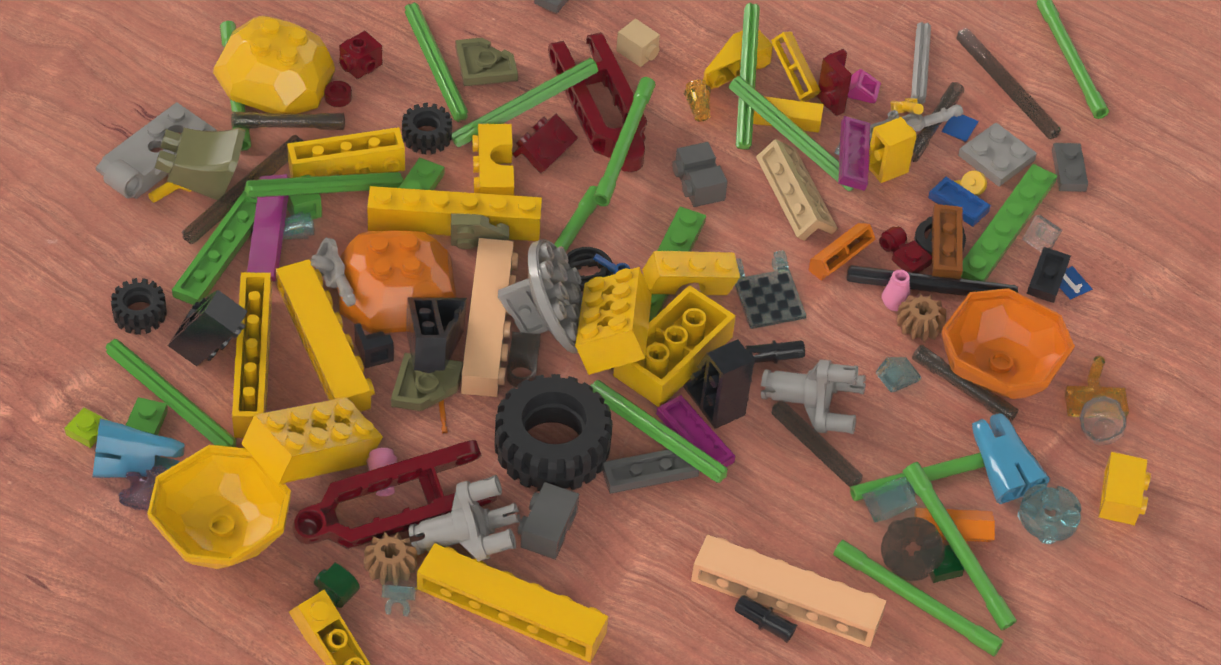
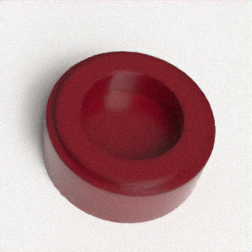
M333 81L327 84L324 89L326 103L333 107L348 105L352 100L351 86L343 81Z

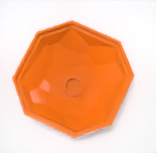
M362 232L349 243L340 255L345 265L344 274L351 288H353V294L356 298L355 305L348 307L343 301V297L339 296L340 291L337 287L340 314L355 324L361 323L362 328L370 334L380 331L384 333L406 332L408 297L456 298L451 256L436 239L425 232Z
M1009 288L970 292L942 329V338L951 370L959 377L981 388L1010 399L1026 398L1044 391L1075 348L1061 314Z

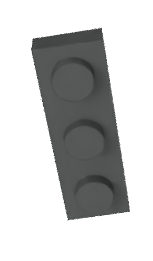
M670 450L605 461L602 469L610 494L699 476V470Z

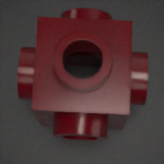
M365 30L339 45L340 66L345 72H349L356 79L373 72L376 68L383 65L382 45Z

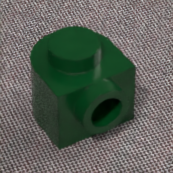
M336 562L328 570L323 569L314 580V585L319 588V592L325 589L334 606L342 608L360 589L356 578Z

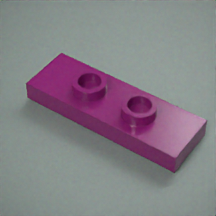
M844 116L842 119L838 184L863 191L867 188L870 123Z
M682 395L657 408L656 415L674 432L724 466L728 467L735 463L736 456Z

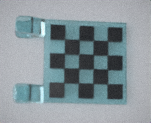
M785 251L774 252V259L771 262L774 272L746 277L742 260L736 259L740 278L735 287L750 329L806 319V313L789 270Z

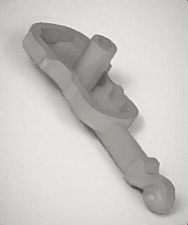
M956 104L949 109L942 108L941 111L924 117L921 114L913 113L901 117L917 132L923 128L946 122L952 116H961L963 108L961 105ZM890 111L887 114L888 119L870 125V142L873 128L899 118L898 111Z
M326 237L322 241L317 254L312 256L311 266L319 269L327 287H338L340 291L339 296L343 297V301L348 307L355 305L356 298L353 294V288H351L344 274L345 265L338 255L336 241Z

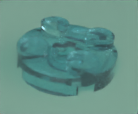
M1038 484L1028 489L1023 496L1017 514L1022 525L1030 534L1037 537L1044 544H1053L1055 541L1071 537L1076 532L1081 520V504L1071 491L1064 487L1057 486V489L1047 487L1048 484ZM1046 508L1048 511L1055 510V516H1048L1045 514L1044 509Z

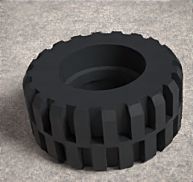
M551 374V377L544 378V375L535 376L533 381L529 382L528 379L518 384V389L513 387L505 394V398L500 401L496 414L494 446L501 467L507 469V474L512 479L517 480L519 478L521 485L528 488L531 486L537 487V491L541 490L544 482L564 489L571 488V490L582 487V482L590 483L596 478V473L602 472L603 463L609 459L613 420L611 419L609 406L606 403L604 404L605 399L599 392L593 393V387L585 382L580 384L577 378L568 376V379L560 378V374ZM543 423H560L572 428L579 436L567 443L548 444L533 438L527 431Z

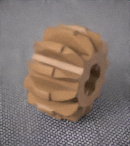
M919 292L916 298L908 295L905 302L899 305L897 326L902 327V335L911 334L912 341L916 337L921 338L923 342L928 337L935 340L939 333H942V329L946 324V309L942 307L941 300L933 301L932 294L928 297H923Z
M386 532L382 535V539L373 537L371 545L366 546L364 550V568L369 572L371 580L380 579L382 586L388 581H392L397 586L399 579L408 582L410 573L415 572L417 568V550L415 547H412L410 538L401 540L399 532L394 537H389Z

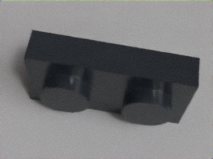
M1044 247L1029 284L1027 294L1054 303L1071 255Z

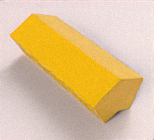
M782 32L771 40L799 100L804 102L812 99L821 92L793 33ZM783 42L786 43L787 48L795 62L792 65L790 64L781 45V43ZM795 70H799L808 91L805 93L794 72Z
M765 97L803 131L819 133L824 104ZM754 110L753 124L773 127Z

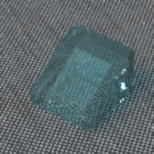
M886 357L876 370V375L890 392L898 391L921 380L920 374L906 357Z

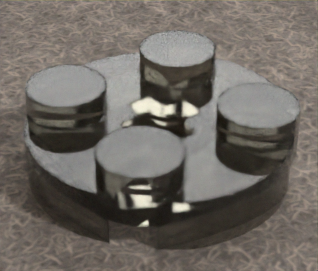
M908 517L902 520H895L888 526V531L885 533L881 543V555L885 565L894 574L904 580L918 581L928 577L927 574L931 573L935 568L938 569L942 564L945 555V543L934 524L923 518ZM911 542H916L918 546H921L920 551L914 552V556H909V552L905 550L906 546L910 545Z

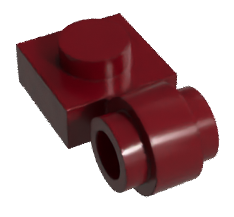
M893 226L881 234L879 238L881 247L886 252H894L891 260L902 270L919 273L932 264V256L916 241L913 240L908 244L905 243L907 241V234L903 228Z

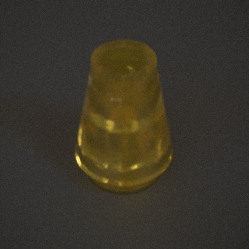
M692 80L686 84L684 96L695 121L703 122L710 118L711 89L704 80Z

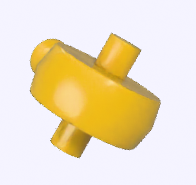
M977 170L965 173L961 180H953L976 196L981 195L987 188L985 175Z

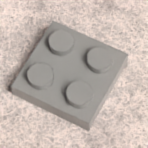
M994 123L962 146L958 154L959 157L976 170L982 172L985 177L999 187L1034 162L1037 155L1034 150L998 123Z

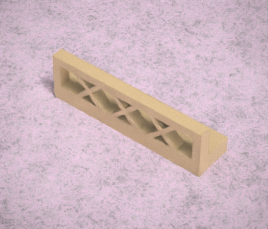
M774 139L756 158L797 238L805 241L818 228L833 234L838 228L796 148Z

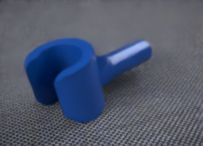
M597 253L593 260L614 274L625 268L630 269V266L626 263L616 265Z

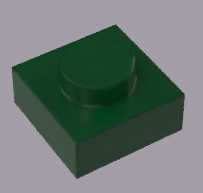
M950 545L923 552L922 559L933 583L963 576L964 567Z

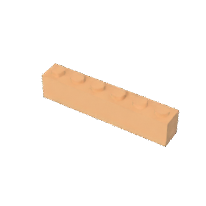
M479 238L462 369L461 394L497 397L498 386L505 384L506 367H501V361L507 362L508 344H503L504 338H510L511 321L506 320V315L511 314H508L499 300L498 290L516 283V275H511V271L518 268L519 253H513L514 241Z
M710 535L706 536L693 566L691 579L693 582L736 598L746 595L768 609L770 607L774 608L773 612L867 647H871L886 605V600L879 598L873 593L859 591L843 582L829 580L813 571L802 570L789 565L783 560H775L759 554L753 549H745L730 543L726 539Z

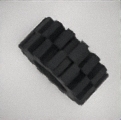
M423 103L421 108L419 104L414 105V110L411 108L407 109V114L404 113L402 120L403 142H406V147H412V151L416 153L420 149L421 154L425 155L427 150H430L431 154H436V149L440 152L443 151L444 145L448 147L450 140H452V118H450V113H445V108L442 106L437 109V104L434 103L432 107H428V103ZM423 126H431L436 129L432 131H422L418 128Z
M137 278L132 279V284L125 281L122 283L123 288L117 286L115 293H112L111 306L114 322L118 324L121 330L125 327L127 333H131L132 329H134L135 334H141V330L145 329L147 334L151 332L152 326L156 330L160 327L159 322L164 323L165 316H167L165 294L161 286L157 287L156 282L151 281L148 284V279L142 278V282L138 283ZM137 302L150 304V306L143 310H131L128 308Z

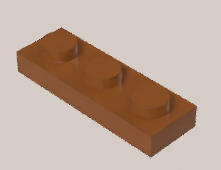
M934 204L932 211V276L961 279L963 272V207Z

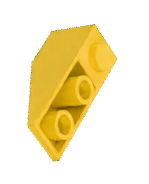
M743 30L731 36L705 69L702 86L704 92L718 88L740 76ZM760 30L758 31L756 70L771 64L773 44Z
M325 589L289 611L305 640L326 665H371Z

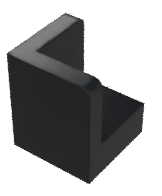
M361 323L354 324L355 344L365 368L394 361V343L390 334L385 335L384 332L380 331L365 335Z

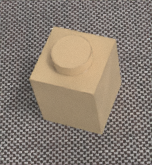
M635 18L618 32L616 51L641 67L649 60L655 59L658 55L660 34Z

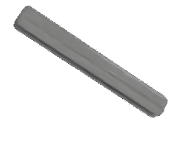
M923 22L918 23L916 29L911 98H917L919 104H924L927 96L931 25L929 23L924 24Z

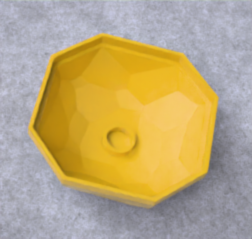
M263 15L252 18L232 32L213 69V74L230 100L280 117L318 108L324 96V89L330 83L335 73L334 62L326 45L318 35L294 23Z
M208 445L156 476L147 515L148 519L184 561L192 565L220 569L258 556L284 533L291 490L285 483L278 485L246 448Z

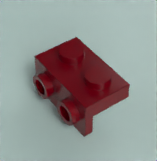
M844 49L830 53L823 58L818 84L821 92L816 96L835 116L845 112L852 74L845 68L847 51Z
M557 113L548 120L544 116L532 127L535 130L532 135L527 132L516 142L518 148L512 155L516 158L522 153L541 174L578 137Z

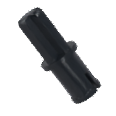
M772 340L771 344L746 345V348L752 353H758V355H753L755 363L773 361L774 364H778L779 360L805 357V344L801 340L776 343L775 340Z
M742 595L735 605V611L759 625V630L764 628L783 639L786 643L789 642L798 626L773 612L774 608L770 607L768 609L746 595Z

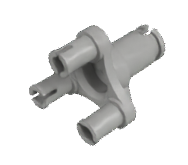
M822 359L819 360L812 370H809L808 374L775 371L773 373L771 370L766 369L761 381V386L765 387V390L761 391V398L766 400L772 398L775 401L804 404L815 432L827 433V431L854 434L856 415L830 413L829 407L833 394H837L838 391L864 394L866 383L863 382L866 381V376L858 375V366L832 364L831 360Z
M497 475L472 483L470 481L458 483L451 513L421 521L419 525L416 523L410 524L409 536L416 535V537L425 535L424 539L411 542L412 546L416 548L417 554H423L425 550L429 552L434 543L443 547L461 543L477 561L489 559L491 554L515 549L516 540L511 529H506V531L492 535L489 534L494 533L496 528L520 523V514L507 516L508 514L519 512L517 505L512 503L511 505L490 511L488 508L483 509L477 503L479 500L502 495V488Z

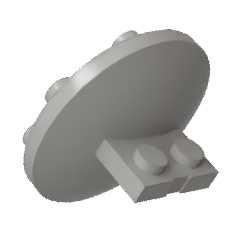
M546 239L533 242L528 250V279L498 290V298L508 314H511L515 320L514 323L525 339L549 330L567 351L573 354L578 353L575 344L583 297L579 286L581 284L580 274L575 267L571 269L568 264L567 253L562 246L557 248Z

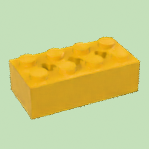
M640 267L633 269L625 268L607 277H595L584 284L575 347L588 375L645 359L652 294Z
M689 285L649 322L645 359L615 367L613 376L659 407L666 403L690 379L693 373L699 370L697 366L708 352L725 345L733 338L736 315Z
M347 397L256 414L241 444L279 485L367 465L369 453L378 448L383 436L374 427L372 422L367 420L355 407L354 403L348 400Z

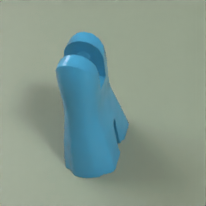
M1002 413L992 415L990 417V426L984 419L972 423L973 435L980 450L989 483L997 503L1003 504L1037 492L1049 483V476L1024 445L1005 415Z
M100 418L92 478H156V476L180 462L161 456L181 457L185 452V444L172 438L147 433Z

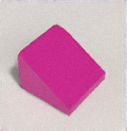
M860 68L851 77L848 98L874 104L878 97L881 82Z

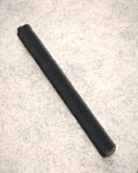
M851 265L847 270V281L886 286L895 270ZM907 272L910 276V289L967 296L970 292L1009 288L1018 293V286Z

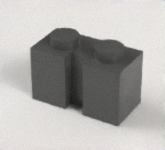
M709 142L677 148L676 159L672 162L673 172L682 182L684 196L689 197L693 207L725 201L728 181L721 167L715 163L716 157Z
M544 482L540 493L535 492L529 505V510H531L529 516H523L520 521L518 534L521 535V548L556 560L565 541V535L570 530L578 513L580 494Z

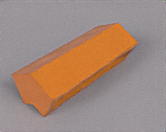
M857 223L812 257L808 271L821 281L876 240L871 225ZM855 239L860 241L851 249H848L847 245ZM835 254L839 256L838 259L827 266V260Z
M915 508L913 521L914 539L946 540L928 509ZM946 509L965 541L992 542L995 540V519L992 511Z

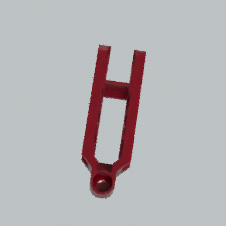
M599 32L587 35L586 44H589L591 55L598 67V72L564 90L593 151L611 158L623 127L613 129L606 126L586 85L602 82L604 87H608L613 97L612 103L618 107L622 115L623 125L633 103L634 94L603 33ZM564 41L549 44V58L556 75L576 66ZM644 113L621 168L624 172H635L643 167L645 155L644 141L646 139L643 132L647 125Z
M476 440L465 441L332 482L320 503L305 507L298 512L292 526L293 533L301 543L306 545L328 539L346 549H350L371 542L373 537L382 539L384 532L391 536L397 532L401 533L409 530L410 524L416 523L419 525L421 521L451 513L455 493L444 496L437 473L468 464L480 458L482 455ZM419 479L428 505L412 510L408 507L399 514L383 519L376 517L373 518L371 523L352 529L339 523L335 512L339 503ZM497 496L479 500L477 503L481 507L496 501Z

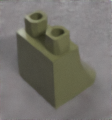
M184 127L180 134L166 129L160 147L172 151L174 154L160 150L154 168L169 173L168 182L221 202L237 167L246 130L238 127L225 131H201Z

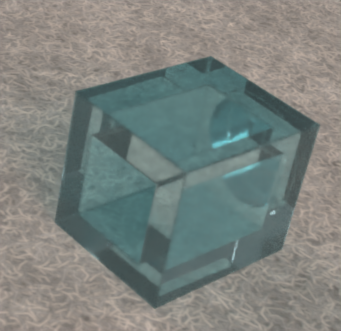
M906 477L893 479L862 494L874 523L890 519L918 505L915 500V491L910 483L907 482Z

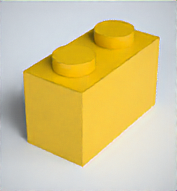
M902 117L873 128L869 148V170L880 183L909 172L917 135L914 128L909 126Z
M1111 452L1104 471L1099 518L1135 526L1139 514H1145L1148 497L1143 496L1144 490H1148L1151 473L1146 472L1147 459Z

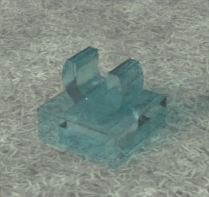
M383 584L381 597L389 599L385 605L386 614L391 615L392 606L395 603H401L404 607L403 616H408L410 604L407 600L416 601L417 588Z

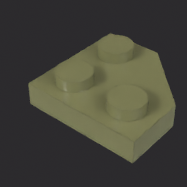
M484 38L455 40V49L464 86L518 81V71L514 55L505 49L502 52L491 46L490 41Z
M451 213V246H457L460 249H472L474 246L478 247L479 238L509 240V226L500 223L496 227L491 225L489 218L483 215Z
M404 353L391 397V407L423 411L457 393L462 377L463 362L449 360L444 371L424 373L414 371L411 353Z

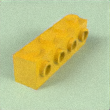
M399 127L287 144L291 178L304 175L315 177L405 171V146Z

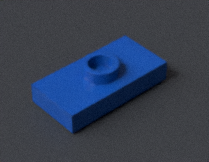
M948 177L942 179L930 190L928 196L929 199L937 204L963 207V221L972 227L987 215L991 208L990 204Z

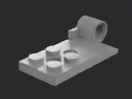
M176 102L106 154L96 166V171L104 176L103 179L107 185L125 198L133 197L137 199L169 174L154 168L159 152L150 151L153 148H161L160 145L166 129L182 133L184 127L201 131L217 130ZM162 148L163 151L174 154V152Z

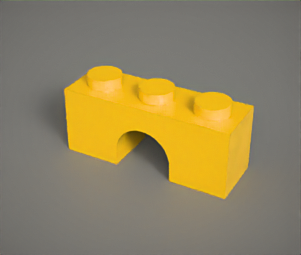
M478 124V135L472 136L473 152H478V156H473V173H479V177H474V193L514 196V167L499 165L512 163V124Z
M653 251L642 269L651 294L675 295L677 290L683 285L699 283L700 291L704 295H728L740 278L734 252Z

